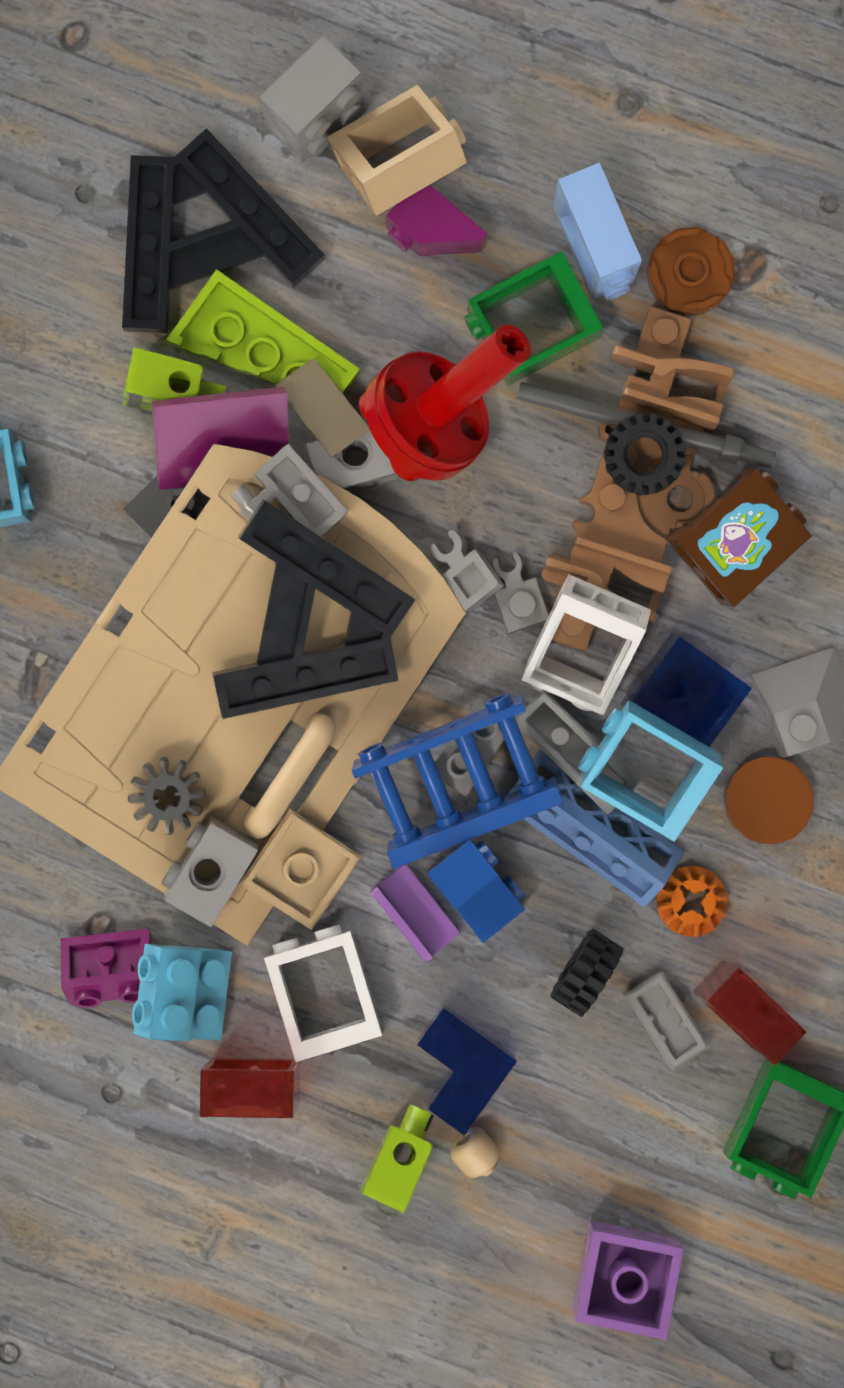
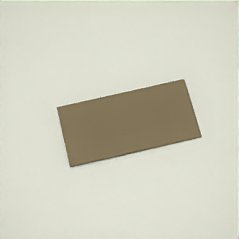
M314 358L275 385V387L285 388L287 391V402L331 458L370 431L369 426Z

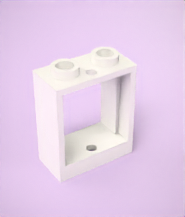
M568 574L531 652L522 681L531 684L539 692L545 690L548 694L552 693L571 701L574 706L581 710L594 711L604 715L646 632L651 609ZM564 613L624 638L603 681L544 656Z
M340 924L314 932L317 940L299 945L298 938H293L272 945L274 953L264 958L295 1062L370 1040L383 1034L353 931L351 929L342 932ZM343 946L365 1018L302 1037L281 965Z

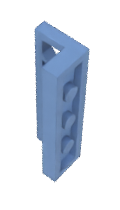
M540 749L532 759L536 770L539 766H542L555 776L562 794L563 804L524 818V820L645 908L666 885L684 851L657 831L616 807L607 815ZM520 778L508 794L520 790L518 787L522 783ZM574 796H583L591 803L593 811H585L578 806ZM610 822H618L624 826L629 837H621L615 833ZM646 848H654L668 859L665 865L662 867L649 858Z

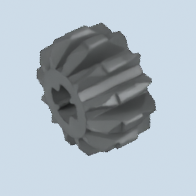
M161 757V772L159 773L155 771L153 765L149 762L143 765V770L149 777V781L139 776H133L131 784L145 792L129 794L128 802L145 804L137 809L133 816L136 820H141L150 813L152 818L147 827L149 831L154 832L159 820L165 821L166 834L172 835L174 832V819H178L184 829L191 827L190 819L184 813L185 811L199 816L202 814L203 808L199 804L191 802L190 799L205 797L206 790L204 788L189 789V786L200 779V774L198 771H195L183 778L181 775L186 769V761L180 760L177 763L175 772L169 771L168 757ZM168 785H172L177 788L174 795H180L179 801L177 803L169 801L166 807L161 806L158 803L160 796H154L155 790H165Z

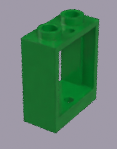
M562 251L468 299L467 311L469 314L464 316V320L473 338L477 340L482 337L484 341L494 332L485 313L549 280L577 332L528 358L504 378L507 386L600 339L603 326Z
M767 1055L723 1150V1154L733 1161L730 1168L755 1180L759 1173L773 1180L772 1189L792 1199H796L798 1193L812 1199L844 1128V1091ZM774 1080L829 1106L798 1176L743 1150L744 1144Z

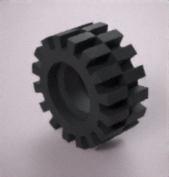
M653 413L635 414L621 421L608 436L604 450L605 468L612 477V481L617 486L622 487L624 491L639 495L655 494L671 486L680 476V472L686 462V445L681 439V432L679 429L674 428L670 420L660 418L657 414ZM637 438H651L661 448V462L656 469L650 472H640L634 469L628 461V448Z
M595 929L589 931L586 938L584 937L580 946L573 953L570 961L566 964L564 971L560 974L550 998L578 1016H584L591 1005L597 1000L599 993L603 991L606 982L614 973L613 970L617 967L624 948Z

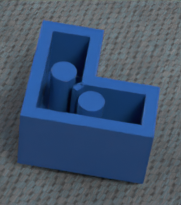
M469 839L429 869L427 875L454 909L458 911L481 942L484 943L525 910L519 902L525 895L509 875L503 880L500 879L499 875L492 868L499 861L483 841H479L474 845Z

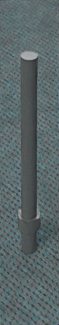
M521 382L516 398L613 426H617L624 419L636 414ZM672 424L675 429H679L681 432V439L683 443L685 442L686 446L718 454L719 460L736 464L739 460L768 469L773 467L776 452L745 444L743 443V438L726 434L723 438Z

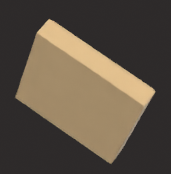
M288 807L277 825L258 848V852L239 881V884L312 930L362 856Z

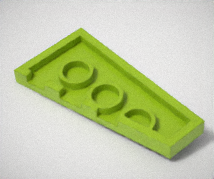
M217 269L166 339L167 344L274 385L313 358L343 395H345L360 374L358 367Z

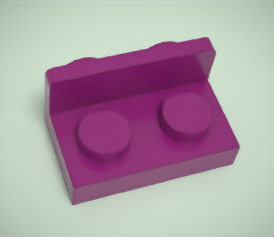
M140 929L61 938V989L68 1003L82 1008L96 1007L102 1001L111 1000L135 1003L138 1000L140 985L138 963L144 954L145 944H152L150 930Z

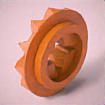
M685 866L674 870L666 885L658 892L656 898L657 910L661 920L673 932L687 937H700L716 930L717 926L726 916L728 895L721 879L714 873L698 866ZM681 886L693 894L699 891L703 892L705 889L708 890L700 901L705 916L692 909L686 912L683 911L678 915L677 912L682 909L681 906L686 902L683 896L684 893L680 889Z

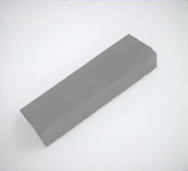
M543 690L526 707V712L519 714L515 718L519 728L609 815L615 807L581 787V773L583 771L578 769L588 748L591 745L598 748L600 744ZM612 756L601 771V773L630 790H633L639 784Z

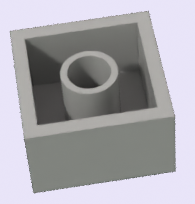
M322 35L259 97L266 128L302 163L310 155L313 157L318 156L330 144L328 136L341 125L345 127L354 122L363 109L361 106L363 104L361 72Z

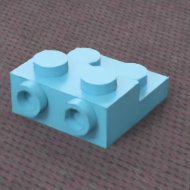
M145 944L144 954L138 963L140 985L138 1000L132 1009L133 1034L149 1040L190 1041V1039L221 1041L232 951Z

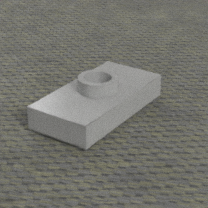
M661 970L623 993L672 1072L710 1048Z

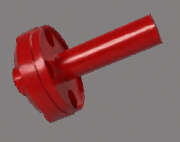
M512 325L500 326L456 365L434 353L410 352L392 360L373 377L367 390L359 399V408L363 417L367 420L374 440L390 459L391 466L399 477L412 482L420 478L433 481L446 480L456 476L473 463L485 447L489 435V417L482 396L518 368L530 356L529 341L521 330Z

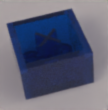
M672 632L620 704L624 707L627 701L630 700L710 747L752 688L685 639Z

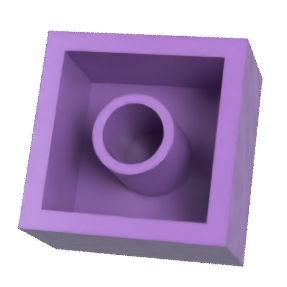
M589 1220L572 1307L576 1322L667 1340L684 1250L678 1238Z

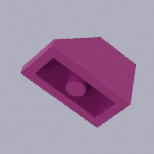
M431 185L397 203L386 215V227L389 230L387 236L397 247L405 252L410 248L418 256L481 252L486 246L487 233Z

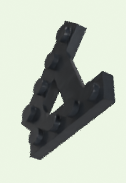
M207 128L175 157L131 155L122 316L124 332L168 333L170 290L212 276L216 269L223 272L265 257L294 288L325 260L324 253ZM206 194L230 220L227 223L172 242L174 205Z
M262 499L238 538L276 564L256 663L212 672L222 719L399 681L390 637L415 599ZM315 589L351 611L345 642L341 645L303 653Z

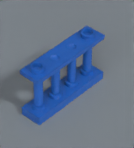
M510 693L498 695L486 701V708L387 748L384 747L383 743H378L358 753L359 759L354 760L352 773L355 779L371 773L395 829V833L392 835L393 840L388 841L387 855L393 869L563 804L562 794L555 776L546 780L544 776H538L514 717L526 712L522 695L513 698ZM498 723L522 782L518 786L520 790L505 796L501 792H496L472 732ZM455 740L479 797V800L476 802L477 807L462 813L458 808L454 809L430 752V749ZM411 756L414 758L437 813V817L434 819L435 823L421 829L417 825H412L388 768L389 765Z

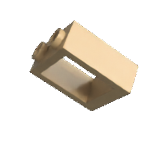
M418 85L327 137L340 169L376 216L467 163L461 147L462 144L466 143V138L459 124L454 118L448 121L439 100L435 96L429 99ZM426 124L434 132L433 135L374 169L366 160Z

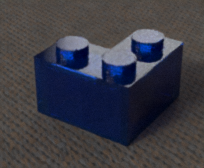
M442 1004L417 1039V1045L450 1069L428 1100L427 1109L465 1136L516 1064L517 1059L509 1050L445 1004Z

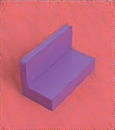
M407 864L401 866L370 891L426 963L433 958L435 953L461 934Z

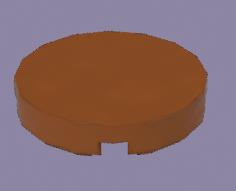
M698 227L679 228L665 235L651 253L647 266L648 286L656 301L670 312L683 316L702 315L716 308L730 291L735 276L733 256L726 243L718 236L715 237L707 233V230Z
M759 757L743 763L731 775L724 791L727 817L730 824L742 837L758 844H780L795 838L807 826L813 812V790L807 776L794 763L780 757Z

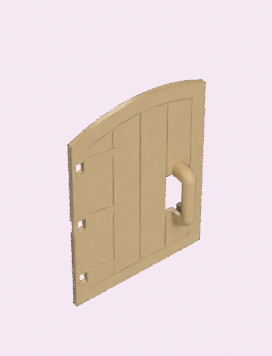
M213 444L0 766L1 791L164 894L167 887L161 883L174 861L181 864L190 851V848L186 847L185 843L198 822L205 826L212 815L255 840L259 848L267 835L277 825L307 777L330 745L337 752L297 811L298 814L324 830L351 787L360 778L355 779L352 773L354 760L359 759L358 753L369 746L382 742L466 614L440 573L422 551L392 522L362 499L330 480L317 475L349 511L321 537L415 599L390 637L399 681L222 719L212 672L256 663L276 563L238 538L247 521L239 513L242 508L230 496L242 484L255 497L259 495L265 487L253 474L272 457L250 450ZM197 489H199L210 500L198 518L194 520L182 512ZM275 499L270 502V504L289 515ZM315 589L303 653L341 645L345 642L351 611ZM120 605H122L133 616L118 637L111 631L105 630ZM292 720L301 726L305 733L257 806L253 807L239 797L288 722ZM45 722L48 727L56 732L41 753L33 747H29L28 744L42 723ZM161 757H168L169 771L175 772L177 763L180 760L186 761V769L181 775L183 778L195 771H198L200 774V779L189 786V789L204 788L206 790L205 797L190 799L191 802L199 804L203 808L202 814L199 816L185 811L184 813L190 819L191 827L184 829L178 819H174V832L172 835L166 834L165 821L159 820L154 832L149 831L147 827L152 818L150 813L141 820H136L133 816L135 811L145 804L128 802L129 794L145 792L131 784L133 776H139L149 781V777L143 770V765L149 762L153 765L155 771L159 773L161 772ZM168 785L165 790L156 789L154 792V796H160L158 803L161 806L166 807L169 801L177 803L180 799V795H174L177 788L172 785ZM203 859L195 865L194 869L200 877L212 878L218 874L220 866L214 860ZM238 883L213 925L247 946L273 905Z

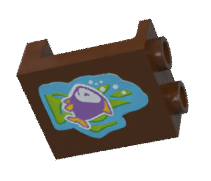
M743 469L737 475L739 480L687 528L676 529L666 539L715 599L724 606L735 607L812 537L804 526L807 523L804 515L793 504H785L776 493L779 490L778 484L764 470Z

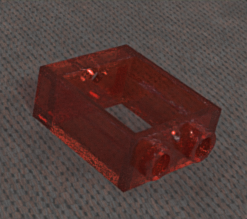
M724 960L693 991L746 1044L774 1066L806 1033L739 967Z
M212 1057L200 1072V1117L293 1118L300 1103V1061L295 1062L294 1058ZM257 1066L260 1070H250V1067Z

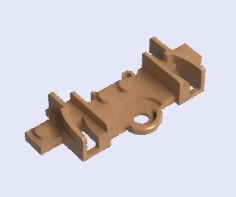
M650 306L636 350L615 346L610 361L650 373L651 376L648 381L629 374L617 408L636 414H657L660 418H667L672 424L712 434L719 424L720 414L724 405L722 401L726 388L733 379L735 369L712 362L680 357L692 319ZM684 375L717 386L713 401L688 396L668 397L674 376ZM601 423L598 430V436L601 441L606 443L609 435L605 432V429L608 427L614 429L616 426ZM641 437L635 439L630 444L627 457L634 469L640 472H650L660 464L662 451L655 440ZM686 446V462L678 479L665 490L649 495L628 493L619 485L617 486L606 471L603 451L591 491L579 500L580 504L587 505L593 510V520L588 523H580L577 520L573 521L572 528L576 533V538L569 559L552 554L547 557L541 573V577L545 582L560 586L557 597L568 574L611 592L607 587L613 571L623 575L635 584L652 591L647 607L651 609L647 627H651L656 623L658 617L656 610L659 600L665 591L673 569L671 566L661 564L670 529L687 528L716 501L715 489L707 474L702 472L700 475L696 471L689 470L696 448ZM675 487H684L692 495V505L684 512L672 510L667 503V495ZM564 613L551 642L586 652L594 625Z

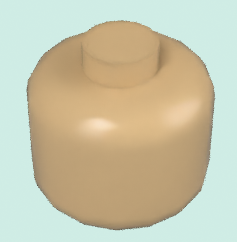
M472 1127L461 1133L454 1140L450 1147L449 1155L466 1177L477 1178L482 1175L488 1176L495 1170L496 1162L500 1156V1149L485 1129Z

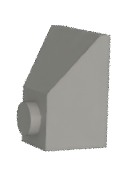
M835 647L750 675L778 757H789L844 738V672Z

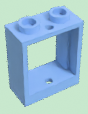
M597 163L558 179L553 208L592 299L595 300L605 296L608 301L626 294L630 291L629 285L633 284L642 260L601 164Z

